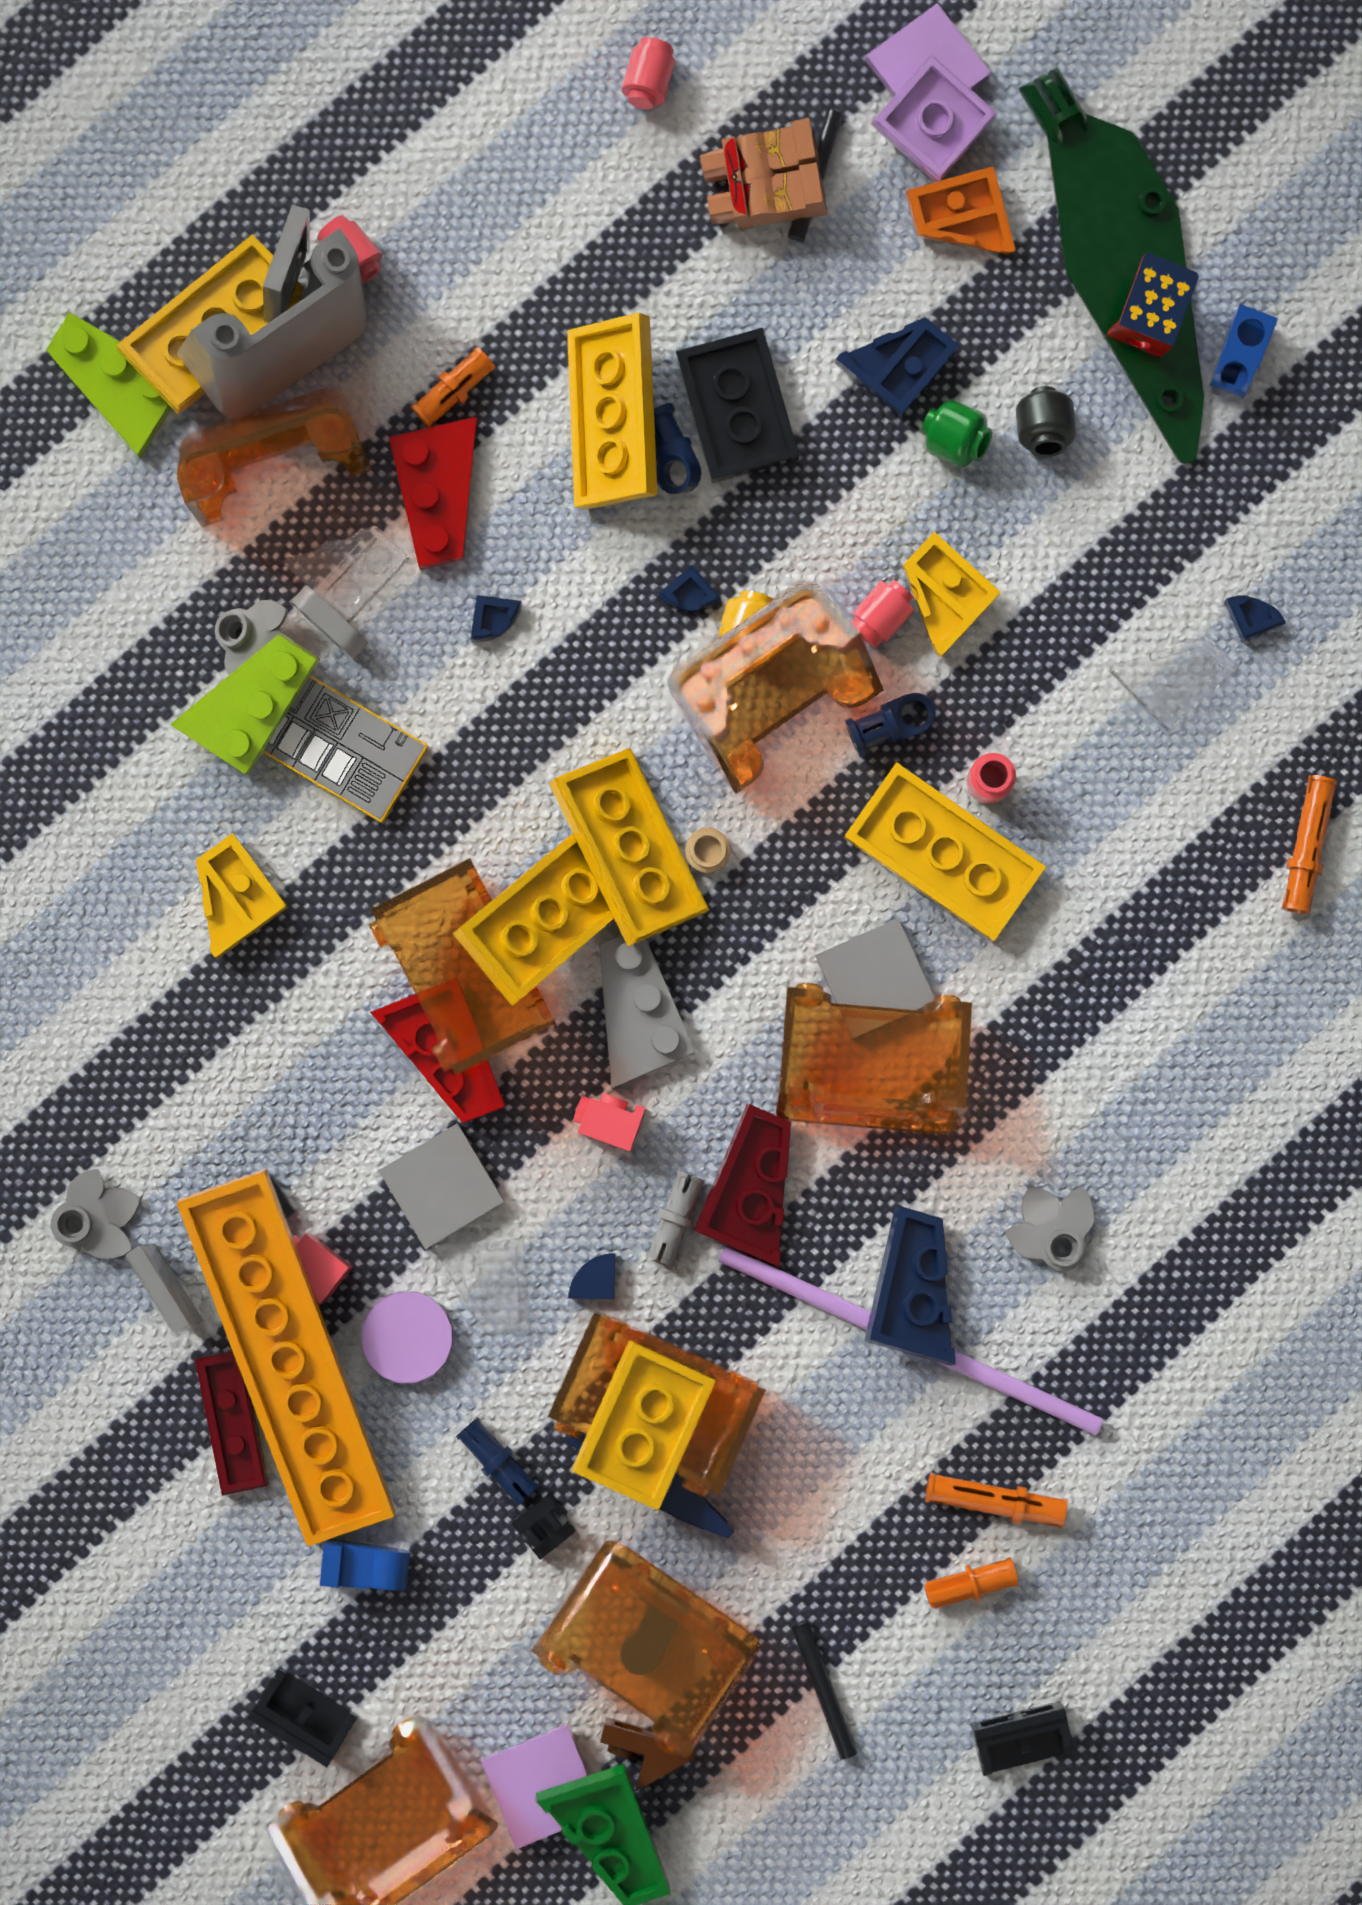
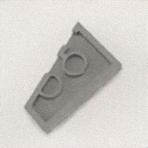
M620 935L599 944L612 1089L696 1053L647 939L628 947L623 936Z

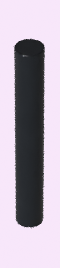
M832 109L826 110L816 142L822 181L843 118L842 113ZM812 217L792 220L787 237L791 240L804 242Z
M808 1620L797 1623L791 1628L840 1760L850 1758L858 1752Z

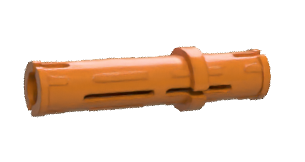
M1320 775L1308 776L1293 857L1288 858L1286 869L1290 871L1281 907L1285 911L1304 915L1311 913L1317 876L1322 875L1324 867L1320 863L1322 849L1329 823L1332 800L1337 786V780Z
M931 1472L925 1496L926 1503L933 1502L971 1511L1010 1517L1011 1523L1021 1524L1022 1520L1056 1526L1060 1529L1064 1526L1068 1500L1065 1498L1059 1499L1028 1493L1027 1487L1017 1486L1016 1490L935 1475V1473Z

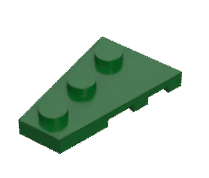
M625 1764L536 1793L537 1804L546 1814L548 1812L562 1827L564 1836L572 1845L576 1844L592 1863V1869L623 1905H639L670 1895L668 1878Z

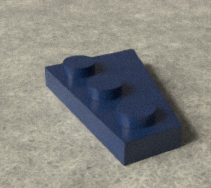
M902 1206L894 1208L864 1342L951 1366L956 1365L955 1348H951L949 1323L952 1322L951 1305L947 1304L945 1276L948 1274L943 1218Z

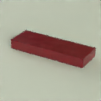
M233 1351L195 1359L222 1496L268 1486L269 1481L254 1406Z

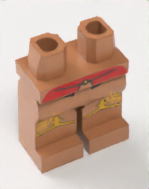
M809 117L792 121V126L768 132L750 133L738 138L734 136L721 139L722 149L700 155L702 172L706 183L728 179L730 192L707 196L709 215L713 224L736 222L739 229L744 230L753 228V225H768L792 221L798 218L828 215L815 132Z

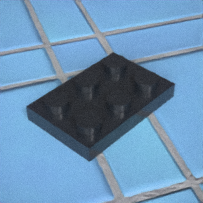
M763 327L676 351L678 365L712 483L799 460L798 449Z

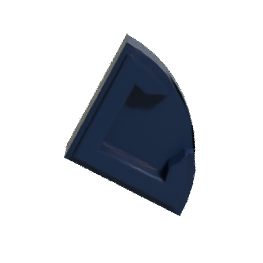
M693 565L658 593V598L671 608L683 612L705 611L721 602V597Z
M476 595L471 642L490 641L507 632L517 620L522 602L520 600Z
M1239 595L1227 598L1224 601L1241 642L1274 630L1286 623L1281 613L1275 607L1259 599Z
M616 1253L603 1254L585 1263L571 1282L568 1298L614 1300Z

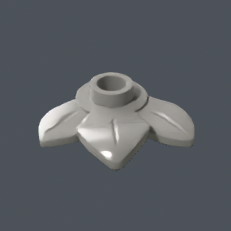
M261 600L248 610L241 608L232 609L223 613L218 618L215 625V635L220 646L226 650L224 665L228 675L278 634H283L287 637L279 629L288 614V610L284 606L272 600ZM243 625L241 635L236 638L238 628Z
M98 1169L86 1171L71 1181L67 1190L66 1203L60 1205L53 1213L51 1218L52 1233L61 1244L69 1247L82 1246L95 1258L109 1259L123 1256L130 1252L133 1247L121 1228L127 1225L135 1215L140 1198L138 1195L125 1189L111 1188L104 1190V1181ZM73 1215L79 1216L83 1221L82 1229L77 1233L71 1232L67 1225L69 1218Z
M1035 1186L1028 1187L1022 1202V1215L1025 1223L1014 1225L1006 1230L1011 1246L1021 1256L1031 1259H1043L1049 1267L1055 1270L1069 1271L1081 1264L1086 1255L1084 1236L1094 1224V1210L1089 1195L1082 1187H1078L1060 1202L1056 1196L1044 1189ZM1060 1239L1067 1240L1071 1246L1070 1253L1065 1257L1058 1256L1054 1250L1055 1243Z

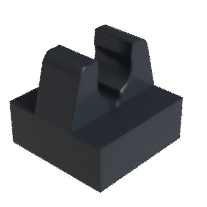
M549 1493L512 1522L514 1528L539 1560L577 1531L576 1527Z

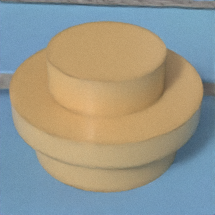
M702 828L695 831L687 840L685 847L686 858L691 867L698 872L706 874L721 870L727 864L731 853L727 837L721 831L714 828Z

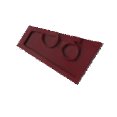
M746 1104L694 1227V1231L778 1267H780L781 1250H779L781 1225H783L784 1187L789 1159L790 1121L751 1104Z

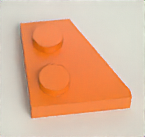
M994 166L909 189L905 192L917 237L1005 255L1016 251Z

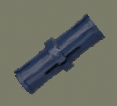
M478 1417L456 1436L484 1466L481 1469L484 1475L487 1477L491 1474L515 1501L514 1503L517 1506L539 1487L511 1457L514 1452L510 1447L506 1446L503 1448L480 1422Z

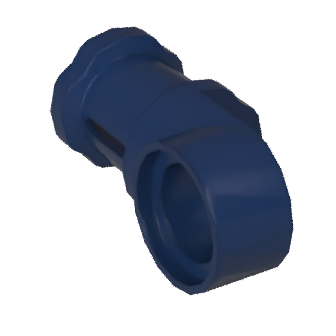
M666 403L654 408L657 484L668 494L688 493L699 485L702 470L691 447L692 442L690 438L683 436L673 415L676 409L673 403ZM677 460L683 463L687 471L686 480L681 486L676 485L670 476L672 464Z
M910 693L880 705V710L855 721L852 718L844 721L858 756L863 757L868 749L889 740H893L896 743L911 736L923 735L934 724L936 712L930 698L921 693ZM913 702L921 703L928 711L926 722L917 727L909 726L902 719V710L907 704Z

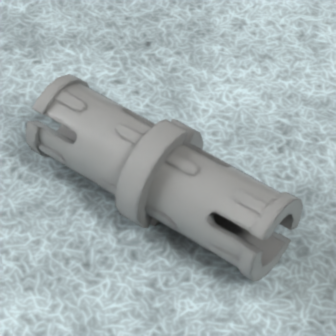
M679 1170L676 1173L677 1176L665 1209L660 1208L657 1217H660L661 1220L649 1252L646 1254V1257L659 1261L664 1245L667 1244L661 1263L674 1267V1261L686 1228L691 1229L694 1220L690 1219L702 1185L705 1183V1180L692 1176L687 1192L684 1193L690 1175Z

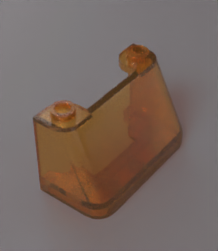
M331 388L320 389L257 410L242 419H231L185 436L180 442L177 451V479L184 502L199 524L205 527L223 521L221 513L223 501L228 495L238 492L231 471L310 444H314L317 448L322 463L331 460L339 462L346 467L351 477L371 471L372 467L347 398L338 390Z
M810 582L799 583L791 587L679 665L672 672L668 682V688L677 706L719 773L735 794L753 783L764 769V759L755 744L828 693L841 707L856 708L866 704L884 691L861 633L824 589Z
M470 858L372 908L371 911L376 920L368 924L380 948L389 945L395 953L439 1041V1044L433 1046L432 1049L444 1072L453 1068L457 1076L557 1028V1024L537 986L520 1001L511 1005L453 935L458 928L492 901Z
M801 983L796 985V987H787L776 1115L788 1121L932 1134L956 1132L960 1128L967 1103L972 1003L961 1002L959 997L952 995H938L933 998L932 1002L924 1005L923 1011L832 1003L831 995L823 992V987L818 984Z
M596 1310L591 1317L547 1416L556 1420L553 1428L575 1439H579L582 1432L588 1433L628 1342L637 1343L716 1380L676 1472L685 1478L682 1484L684 1488L704 1497H708L710 1490L720 1494L765 1394V1386Z
M607 1540L589 1560L534 1644L531 1652L538 1656V1662L553 1674L573 1673L578 1668L654 1721L651 1730L656 1736L655 1743L660 1749L672 1756L680 1755L683 1758H687L753 1662L761 1645L759 1640L746 1628L639 1554L619 1542Z
M421 1715L399 1723L393 1729V1736L388 1743L392 1753L319 1806L309 1802L304 1804L302 1801L292 1802L285 1806L278 1813V1818L267 1826L310 1905H397L480 1845L496 1831L499 1824L491 1810L429 1721Z

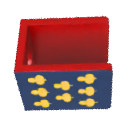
M1146 253L1140 262L1120 320L1109 329L1107 336L1162 357L1175 344L1199 277L1198 273L1154 254ZM1132 337H1136V338L1142 339V340H1144V341H1146V342H1142V341L1136 340V339H1134V338H1132Z

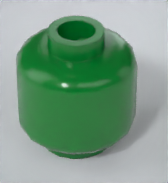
M950 400L943 403L938 410L931 409L922 425V434L926 436V449L931 455L958 467H965L973 461L979 462L984 457L991 442L992 429L988 427L987 417L982 412Z

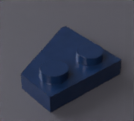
M924 317L905 325L898 332L886 333L873 339L870 344L849 353L848 350L840 353L835 359V364L902 418L959 350L960 345Z

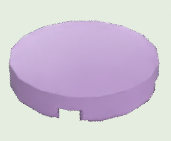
M417 1291L397 1292L381 1299L368 1312L361 1329L362 1349L368 1364L381 1377L397 1383H417L433 1376L446 1363L453 1347V1326L446 1310L433 1298Z

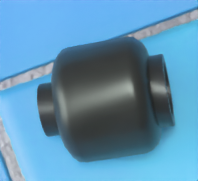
M1041 386L1033 389L1030 394L1023 397L1017 404L1016 421L1019 443L1031 451L1033 455L1038 457L1060 455L1074 441L1076 437L1074 404L1072 399L1065 393L1057 391L1054 387Z

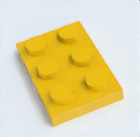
M629 1341L571 1471L659 1511L716 1380Z

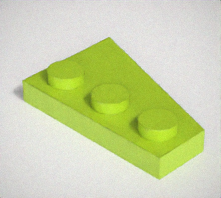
M69 312L46 348V351L141 459L172 408L120 354L117 349V344L120 341Z
M278 634L170 725L243 774H250L317 666L320 658L285 635Z

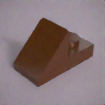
M606 1717L600 1743L608 1745L607 1751L609 1753L633 1759L635 1753L644 1755L635 1791L642 1789L691 1761L694 1757L695 1742L613 1718Z

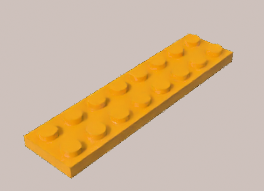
M267 1169L179 1199L176 1204L307 1547L394 1517L396 1513L395 1507Z

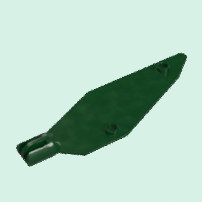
M1056 67L1050 70L1048 75L1043 74L1035 78L1033 84L1029 82L1020 87L1019 92L1047 137L1065 272L1176 459L1183 464H1189L1196 459L1198 454L1204 404V391L1191 300L1174 346L1162 357L1107 336L1109 329L1120 320L1140 262L1146 253L1154 254L1187 268L1179 208L1133 131L1086 114L1061 71ZM1132 337V338H1134V339H1136V340H1139V341H1142V342H1146V341H1144V340H1142V339H1139V338H1136V337ZM1162 395L1170 396L1173 400V406H1167L1162 400Z

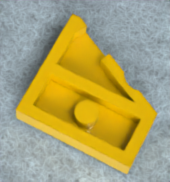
M933 532L902 567L935 654L939 658L945 655L1001 593L936 532Z
M234 833L196 859L198 878L203 892L204 914L207 918L211 944H209L210 951L214 958L219 959L288 908Z

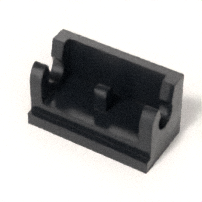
M280 1667L247 1719L327 1768L359 1715Z
M1060 1701L970 1723L983 1776L1040 1760L1075 1753L1066 1711Z

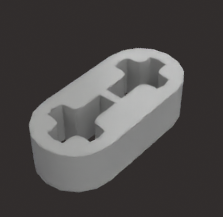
M305 585L290 601L313 625L352 660L368 644L356 629L309 586Z

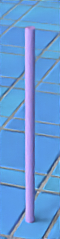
M725 1245L718 1262L867 1330L870 1311ZM955 1351L956 1365L949 1366L939 1363L1093 1435H1097L1102 1425L1103 1418Z

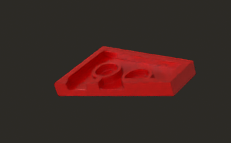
M477 417L389 437L420 570L464 560L470 486L474 464V445L478 423Z
M455 978L370 1012L462 1123L506 1107Z

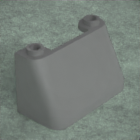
M340 228L322 239L313 249L311 258L304 263L303 267L308 273V283L304 291L299 295L300 302L252 335L236 317L229 314H216L193 328L179 348L178 356L224 416L232 419H242L249 416L352 344L365 331L368 324V314L358 257L354 247Z

